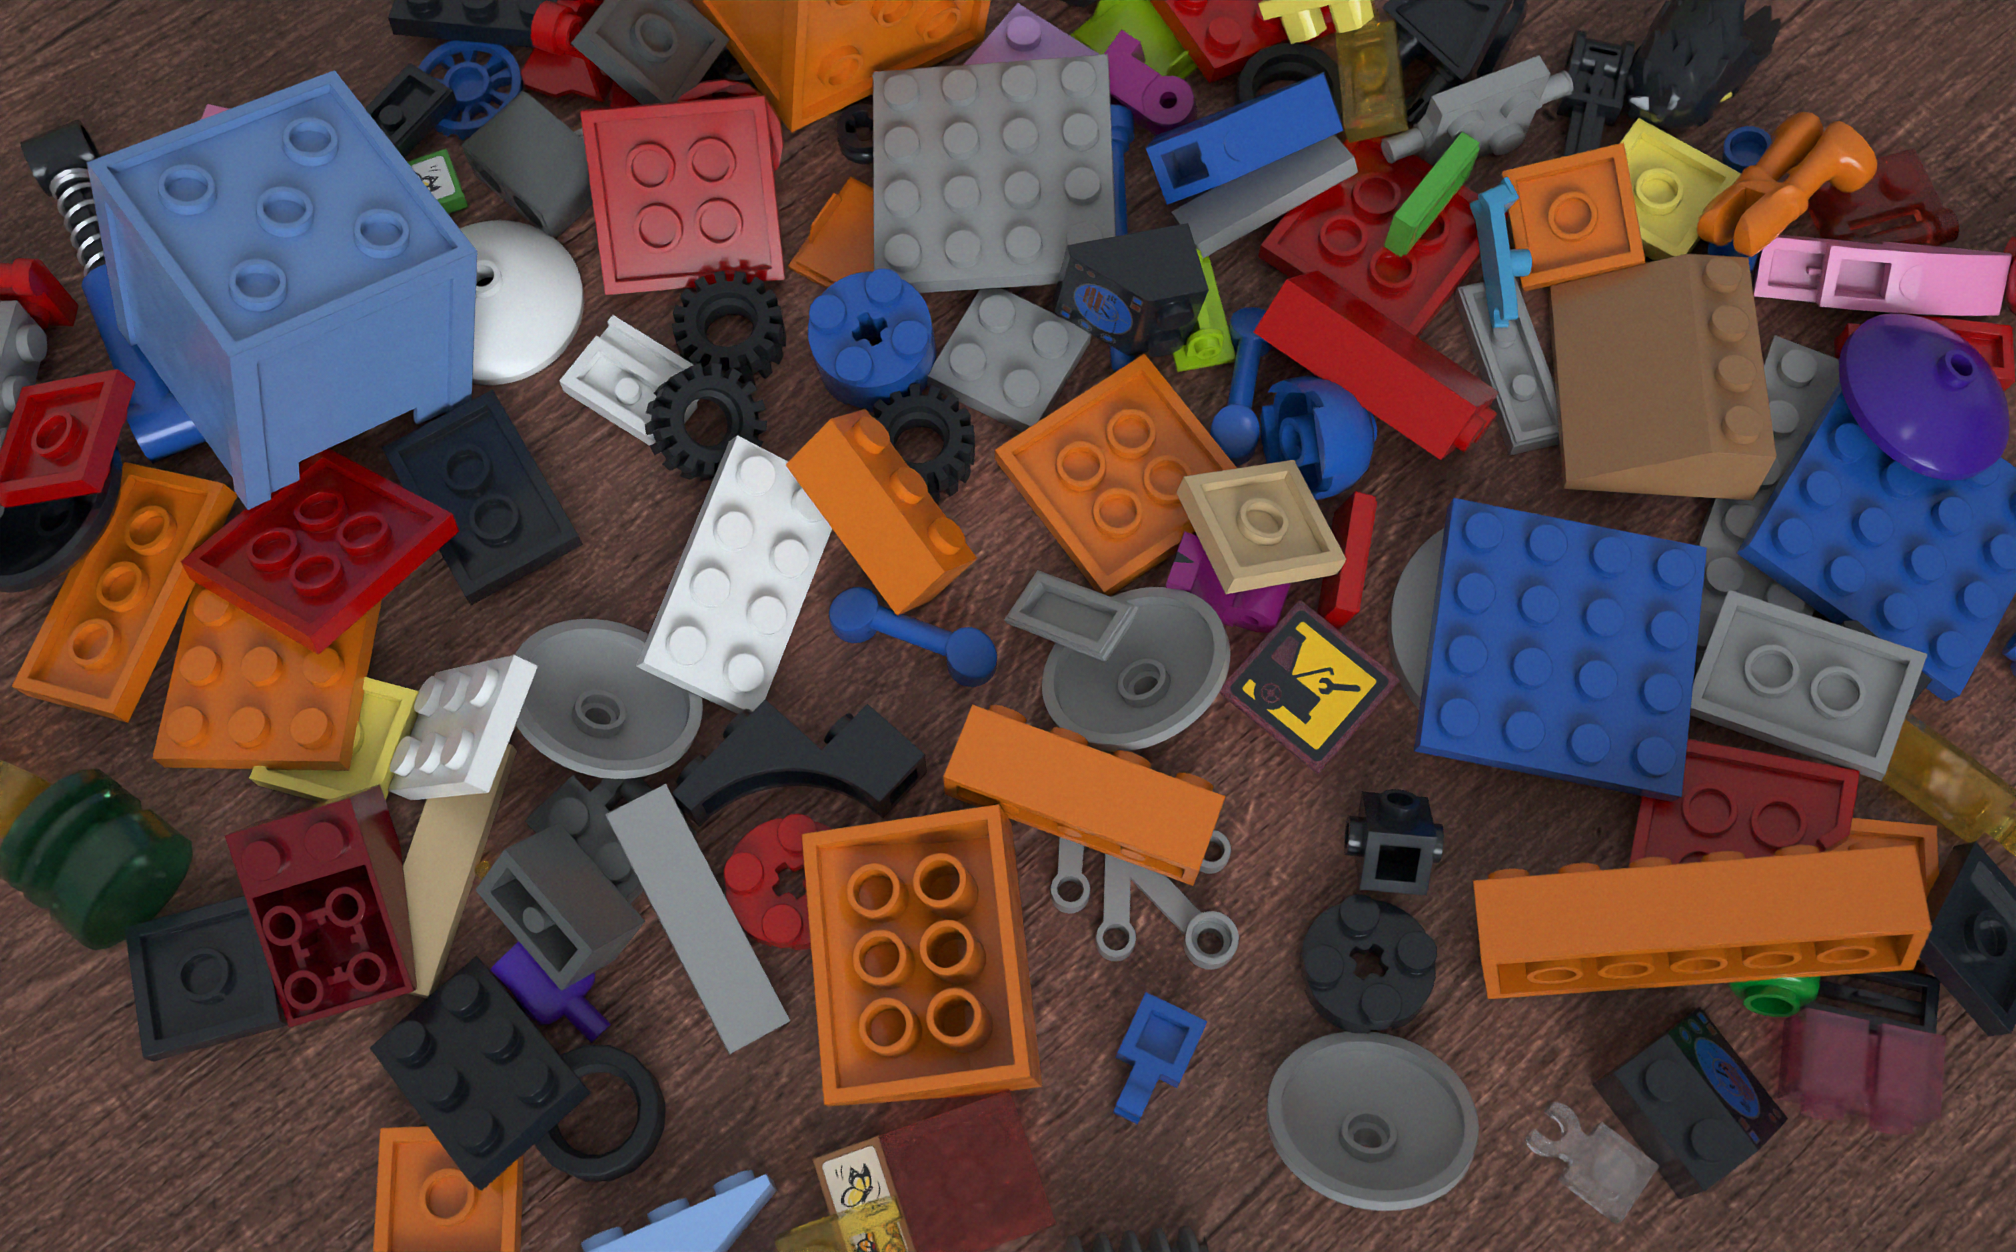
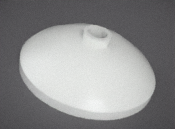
M494 220L474 223L460 228L477 250L476 284L484 278H493L491 283L486 286H476L472 384H507L538 373L554 362L566 350L576 335L582 320L585 302L584 288L573 258L555 238L550 237L536 227L524 223Z

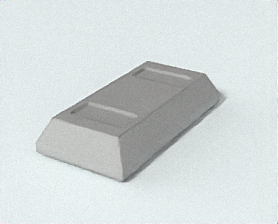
M1037 570L1004 621L1007 624L1102 661H1108L1133 623L1138 609L1135 605Z

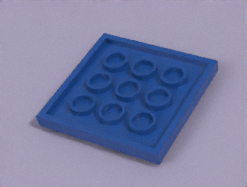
M1839 381L1738 549L1737 554L1835 624L1840 625L1843 621L1857 620L1880 639L1928 654L1922 672L1930 677L1932 681L1927 685L1926 689L1946 702L1960 696L2016 593V467L2000 457L1982 473L1964 480H1941L1917 473L1892 459L1866 435L1852 415L1845 401Z
M1453 498L1447 506L1414 752L1670 802L1682 797L1707 547Z

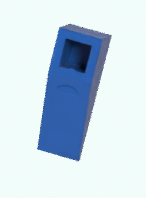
M1323 72L1158 134L1149 143L1146 150L1168 205L1225 184L1335 135L1344 129Z

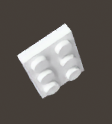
M516 655L436 672L434 676L429 677L420 688L415 700L414 710L419 714L410 736H406L400 741L390 763V771L395 774L388 791L409 800L488 793L538 666Z

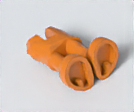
M1799 112L1791 115L1771 134L1772 143L1756 165L1746 167L1730 187L1713 198L1705 207L1698 219L1697 234L1702 240L1717 246H1725L1733 239L1734 248L1738 253L1753 257L1774 241L1791 222L1806 212L1808 199L1825 182L1828 181L1841 192L1852 193L1863 188L1877 172V160L1874 151L1857 131L1841 121L1832 122L1824 132L1819 117L1813 113ZM1786 173L1790 175L1784 182H1777Z

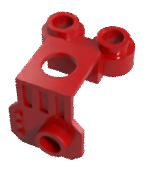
M546 0L540 4L534 14L531 25V40L536 48L533 49L521 70V77L527 89L555 98L575 93L604 102L611 90L613 79L571 44L604 0H558L556 3Z

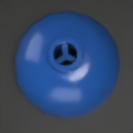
M1317 375L1286 379L1273 384L1268 392H1277L1274 403L1263 406L1260 417L1261 441L1266 463L1295 460L1316 501L1349 490L1362 478L1372 458L1374 442L1377 438V424L1373 414L1362 407L1349 391L1334 382L1323 380Z

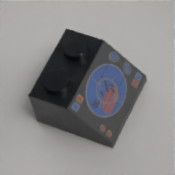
M1185 223L1067 245L1052 301L1055 313L1127 356L1148 353L1152 357H1161L1178 351L1187 344V339L1191 335L1209 291L1189 224Z
M1700 1006L1592 1084L1679 1199L1705 1192L1758 1152L1788 1120Z

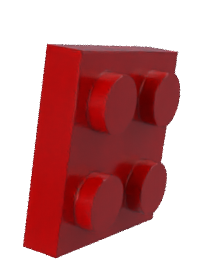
M119 369L22 387L0 450V505L8 508L101 493L104 482L110 473V463L121 428L127 418V409L136 382Z

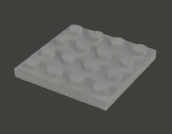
M1108 54L873 72L874 270L884 268L896 272L901 279L912 285L919 293L1057 284L1067 245L1116 236Z

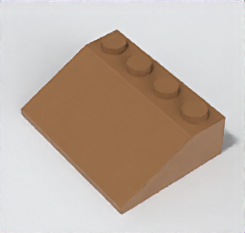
M1683 254L1550 286L1548 304L1563 489L1753 501L1777 455L1748 257Z

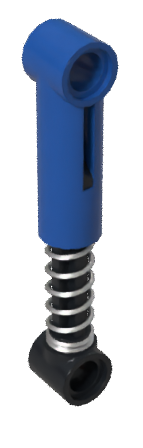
M77 119L21 141L24 157L38 184L48 197L53 196L58 201L57 208L59 213L65 217L64 225L66 230L71 233L70 241L72 246L78 250L77 259L79 263L84 266V278L81 286L112 366L136 382L127 409V421L143 453L149 461L155 463L205 442L204 437L138 345L130 346L118 329L87 162L100 158L101 155L83 123Z

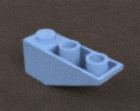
M752 1170L742 1171L713 1185L716 1196L691 1207L687 1198L667 1203L647 1214L650 1225L625 1236L621 1227L603 1231L584 1240L581 1243L583 1251L727 1252L776 1193L775 1183L767 1174L755 1179Z

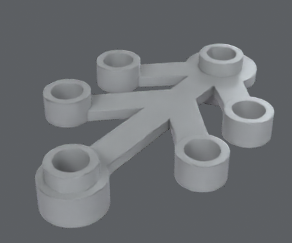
M1216 830L1213 831L1210 842L1217 844L1221 848L1222 857L1214 862L1203 859L1199 870L1203 873L1213 874L1221 871L1226 866L1231 855V845L1228 838ZM1059 837L1058 874L1051 883L1050 897L1053 905L1059 911L1071 914L1081 911L1087 905L1090 896V884L1086 876L1082 874L1084 846ZM1105 854L1103 923L1099 926L1095 939L1097 951L1103 958L1117 962L1126 959L1133 952L1136 943V932L1130 924V888L1132 880L1184 935V951L1193 964L1203 969H1218L1232 959L1238 947L1239 934L1236 925L1229 917L1216 911L1201 913L1165 875ZM1064 882H1075L1082 888L1083 895L1076 901H1065L1058 894L1059 886ZM1111 929H1119L1126 934L1128 944L1121 950H1112L1105 945L1103 935ZM1203 933H1213L1220 939L1222 948L1215 954L1204 953L1198 946L1197 938Z

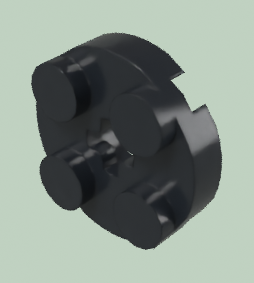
M1363 894L1349 896L1341 904L1330 907L1317 917L1305 936L1300 952L1301 976L1306 985L1305 993L1310 1004L1325 1020L1345 1031L1369 1034L1371 1030H1384L1392 1027L1391 1030L1403 1027L1419 1014L1431 994L1436 979L1435 960L1437 958V946L1434 940L1425 933L1419 922L1403 909L1385 901L1374 900ZM1368 952L1380 958L1379 965L1385 970V975L1380 977L1377 974L1371 973L1365 980L1357 977L1354 974L1357 962L1351 956L1355 953L1365 955Z

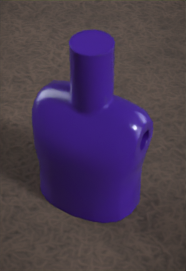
M520 942L516 943L490 969L511 991L526 1014L538 1025H549L565 1016L590 1043H593L611 1025L585 998L595 982V972L561 991Z

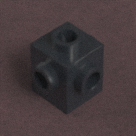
M1389 789L1382 793L1362 791L1358 816H1347L1344 832V854L1355 857L1359 889L1427 895L1432 863H1440L1444 844L1443 825L1433 822L1428 797L1416 796L1411 792L1400 789Z

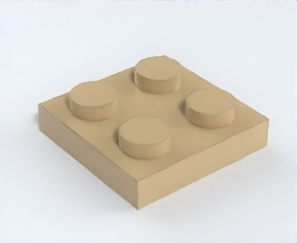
M1295 460L1184 476L1176 493L1225 594L1337 575L1346 561Z

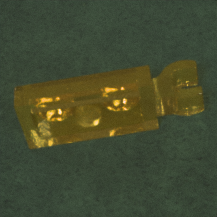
M1371 0L1374 14L1373 19L1357 30L1335 33L1344 130L1349 143L1408 130L1397 28L1394 19L1381 22L1379 9L1375 8V0Z
M1907 711L1882 781L1967 843L1975 842L1986 832L2016 856V809L2009 807L2016 800V789Z

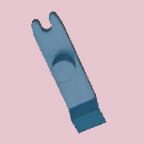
M1506 177L1496 187L1478 195L1479 199L1470 203V209L1476 221L1488 312L1492 328H1508L1509 320L1518 319L1514 277L1528 276L1532 268V256L1528 249H1510L1505 212L1519 199V196L1509 177Z

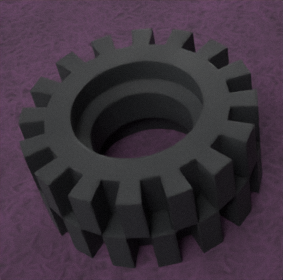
M725 271L714 272L716 283L708 285L704 276L695 280L698 293L695 295L686 288L680 295L683 307L675 305L673 310L675 323H672V328L680 356L693 365L701 364L702 367L710 363L722 364L721 370L724 372L734 368L742 373L739 379L743 378L744 384L751 381L753 385H756L753 376L756 372H759L766 379L773 373L770 362L772 361L779 365L783 358L782 347H786V333L781 307L778 306L777 296L772 289L766 292L764 282L757 277H754L750 285H748L746 273L735 271L733 281H727ZM739 315L746 317L752 323L753 330L750 337L740 344L727 347L717 346L707 338L708 327L721 317Z
M710 363L705 367H702L701 364L693 365L670 377L667 382L660 385L653 393L656 395V398L648 403L646 414L651 415V421L645 424L646 435H654L656 443L650 445V448L654 455L662 453L665 456L666 460L662 465L669 471L677 468L681 470L680 477L689 480L695 477H700V481L712 480L731 439L738 435L759 447L762 446L763 441L759 440L758 436L766 432L767 421L759 420L758 413L766 410L763 399L754 402L751 393L756 391L757 388L751 381L745 384L738 381L742 373L734 368L724 372L721 370L722 364ZM694 400H710L720 406L725 413L727 431L719 444L705 446L697 443L689 436L685 428L684 416L688 406Z
M910 384V396L903 398L899 390L890 394L889 404L879 399L873 405V418L886 428L890 436V442L894 447L899 436L904 431L912 428H930L940 435L944 444L936 458L923 463H913L904 459L910 468L921 475L927 485L928 493L938 503L940 502L941 491L945 490L949 497L958 492V481L961 480L966 483L971 475L970 465H974L975 461L974 425H971V415L967 408L964 407L959 410V399L951 392L943 400L940 387L930 385L928 395H921L920 384Z

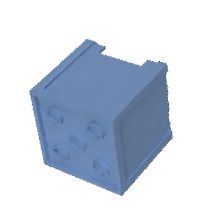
M335 70L87 162L118 329L130 346L138 345L232 476L234 491L247 510L271 500L272 492L300 480L298 462L412 409H414V421L418 425L444 412L449 413L472 401L477 250Z

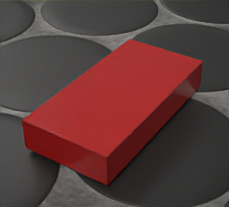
M1357 491L1334 512L1331 531L1346 561L1337 575L1323 577L1316 621L1326 629L1334 632L1343 627L1360 611L1378 502L1375 496Z

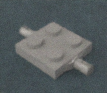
M1540 55L1433 95L1431 96L1426 114L1418 124H1415L1408 131L1382 139L1383 155L1389 163H1394L1396 160L1414 154L1434 167L1462 131L1480 142L1477 158L1490 153L1495 155L1506 154L1517 148L1525 140L1536 110L1540 109L1545 103L1572 94V79L1565 70L1550 76L1551 73Z

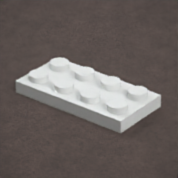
M738 435L731 439L726 447L636 664V667L737 714L745 709L754 711L766 699L832 530V527L786 467L788 461Z

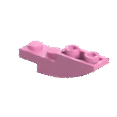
M1779 235L1768 246L1758 252L1752 287L1753 294L1756 297L1816 302L1819 307L1926 315H1999L2012 255L2001 252L1883 241V244Z

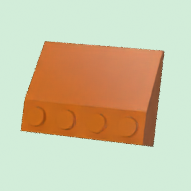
M997 804L802 834L824 1105L838 1106L978 1096L1042 1087L1011 821L1001 806Z

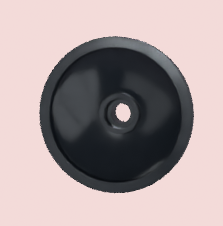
M117 445L110 463V473L104 482L101 493L4 508L3 515L0 518V592H21L47 584L75 567L98 543L114 516L121 495L122 461Z

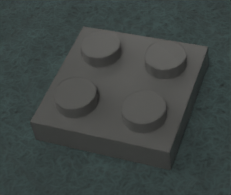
M604 0L571 44L641 104L677 102L682 94L697 86L730 39L686 0Z

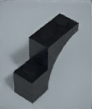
M765 699L754 711L745 709L728 724L723 733L725 740L708 757L699 755L682 770L676 781L679 786L672 794L678 805L683 809V812L699 827L719 810L742 797L763 790L788 786H808L837 792L862 803L881 818H884L927 773L926 758L921 750L868 703L855 717L851 713L842 716L826 734L824 742L827 745L821 750Z

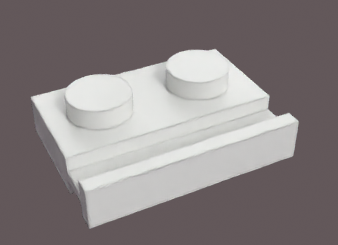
M612 315L607 321L608 328L600 337L597 335L594 337L559 382L565 393L650 446L656 442L653 434L646 435L645 424L651 421V415L646 414L648 403L656 398V395L653 393L660 385L667 382L670 377L693 366V364ZM699 399L694 400L688 406L684 416V423L697 409Z

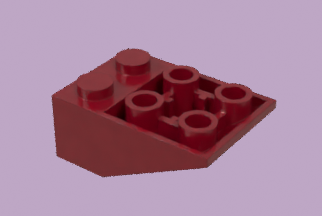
M380 784L260 820L225 835L289 1028L417 990L401 846Z

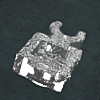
M1552 1102L1546 1107L1544 1112L1560 1125L1561 1136L1559 1140L1550 1141L1540 1132L1533 1130L1525 1137L1526 1144L1533 1152L1547 1158L1560 1157L1568 1163L1557 1180L1614 1224L1622 1222L1660 1165L1603 1122L1594 1125L1588 1135L1581 1131L1579 1119L1571 1108L1560 1102Z

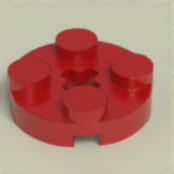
M790 814L785 818H776L760 824L740 840L732 856L725 864L726 899L742 930L760 944L769 947L773 945L779 948H792L793 950L811 948L807 892L797 899L789 892L784 893L780 897L774 893V888L780 883L778 874L787 868L793 872L800 869L805 871L802 834L832 830L824 824L813 821L809 816ZM804 879L802 883L806 891V880Z

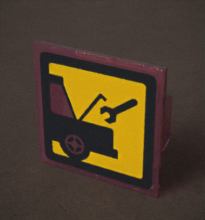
M1299 600L1223 684L1219 693L1314 772L1319 774L1400 680L1304 602Z

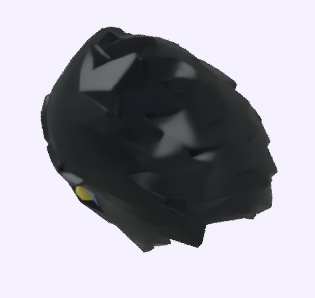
M1746 0L1666 1L1654 18L1645 40L1637 48L1629 75L1626 77L1627 93L1624 98L1631 106V109L1628 111V117L1634 120L1640 118L1653 126L1664 129H1684L1691 126L1701 127L1713 117L1717 105L1734 97L1758 65L1771 54L1773 50L1772 45L1781 26L1780 19L1775 18L1772 20V7L1763 6L1744 21Z

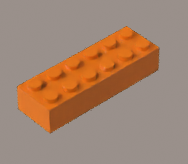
M1886 839L1863 840L1850 845L1846 851L1819 853L1818 848L1815 846L1795 845L1779 849L1771 857L1746 859L1745 855L1741 852L1722 851L1704 856L1701 862L1672 864L1670 859L1663 857H1648L1631 862L1629 868L1600 870V866L1592 863H1575L1561 867L1558 870V874L1530 876L1528 871L1522 869H1503L1490 873L1486 880L1473 881L1481 962L1488 999L1759 981L1782 977H1816L1913 970L1931 931L1916 846L1894 847L1893 842Z

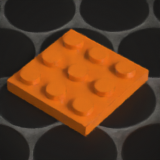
M1145 353L995 449V461L1093 589L1107 596H1112L1178 551L1184 531L1197 536L1176 493L1184 476L1237 468Z
M195 583L188 601L152 759L164 768L253 769L254 766H267L269 769L349 771L357 721L359 722L364 696V678L368 675L382 600L318 655Z

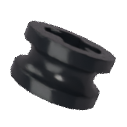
M860 103L850 106L841 113L837 120L836 129L841 153L848 160L856 164L873 163V105ZM869 127L871 139L858 141L856 129Z

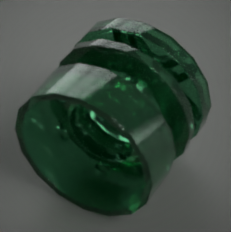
M80 770L58 780L38 795L15 820L0 847V878L11 887L21 891L24 897L32 904L42 909L49 908L50 917L56 924L83 946L96 951L111 948L126 940L124 927L154 919L170 901L187 875L193 857L192 841L152 810H142L141 801L122 788L118 782L102 770Z

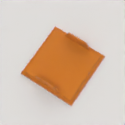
M850 177L839 194L833 193L811 224L810 235L791 260L788 268L826 289L846 276L874 271V189Z

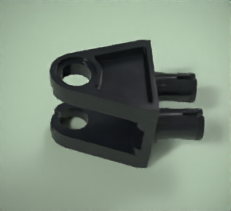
M1389 0L1382 8L1391 24L1388 28L1391 34L1360 67L1354 70V73L1367 87L1371 86V90L1381 97L1385 93L1384 91L1415 58L1420 61L1422 60L1429 66L1432 72L1400 105L1398 104L1394 108L1400 117L1408 125L1411 123L1413 127L1426 114L1431 96L1499 70L1526 18L1527 0H1514L1509 13L1507 11L1513 0Z

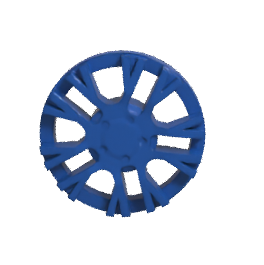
M452 40L430 52L418 67L428 75L438 64L447 70L444 79L433 78L453 90L458 104L434 129L438 133L442 132L447 137L450 134H455L460 140L471 137L516 95L523 91V79L519 65L514 56L500 44ZM478 51L492 54V57L484 66L476 63ZM462 52L465 62L455 65L452 55ZM511 85L509 94L496 91L500 87ZM493 101L500 107L498 109H495L489 103ZM461 111L463 112L461 121L457 122L456 120ZM477 113H484L488 115L481 119L472 121L475 114Z

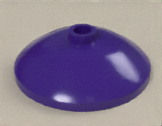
M1893 313L1879 315L1867 320L1847 338L1839 358V380L1845 401L1862 430L1888 456L1917 473L1941 480H1964L1974 477L1985 471L2000 458L2006 448L2010 431L2006 396L1991 366L1963 337L1935 321L1918 316Z

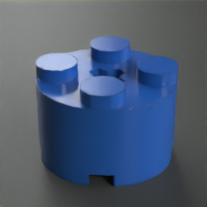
M881 268L846 276L836 281L822 295L814 299L809 310V344L821 380L836 400L845 405L848 403L874 413L873 405L879 399L889 404L891 393L900 390L903 398L910 396V384H920V393L922 394L927 386L928 375L936 361L937 349L929 309L923 297L912 285L901 279L896 272ZM877 340L879 344L871 346L869 341Z

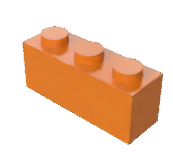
M866 409L831 418L786 464V467L897 616L930 602L978 559L966 544L964 533L960 527L945 516L928 493L924 479L918 472L907 465L890 442V436L886 428L878 420L871 417Z

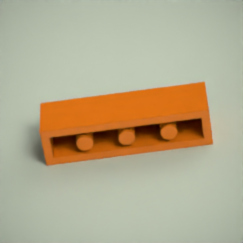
M972 704L943 776L945 795L977 807L999 804L1010 819L1194 886L1226 797L1213 792L1214 786L1210 782L1188 773H1177L1174 778L1150 769L1151 763L1147 759L1129 751L1116 750L1111 755L1088 746V740L1085 737L1065 728L1054 727L1051 729V732H1047L1026 724L1027 719L1022 714L1008 707L991 705L989 710Z

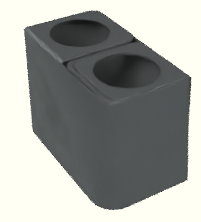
M521 91L462 144L463 152L475 176L511 207H514L534 227L555 239L593 205L584 140L525 91Z

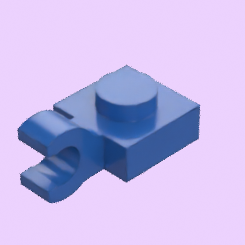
M1146 992L1116 1055V1059L1133 1066V1069L1113 1113L1138 1125L1158 1079L1177 1088L1207 1021Z

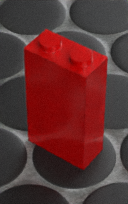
M1318 270L1286 279L1254 330L1255 334L1321 379L1334 382L1349 391L1362 407L1440 460L1456 448L1465 453L1473 442L1476 444L1481 439L1498 414L1489 408L1499 393L1497 390Z

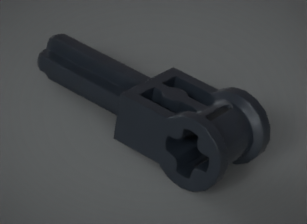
M1575 31L1564 66V70L1572 79L1573 91L1571 95L1559 98L1556 111L1557 115L1569 117L1562 157L1600 148L1604 125L1614 126L1623 106L1626 77L1629 75L1634 55V41L1624 40L1619 45L1587 38L1586 31Z

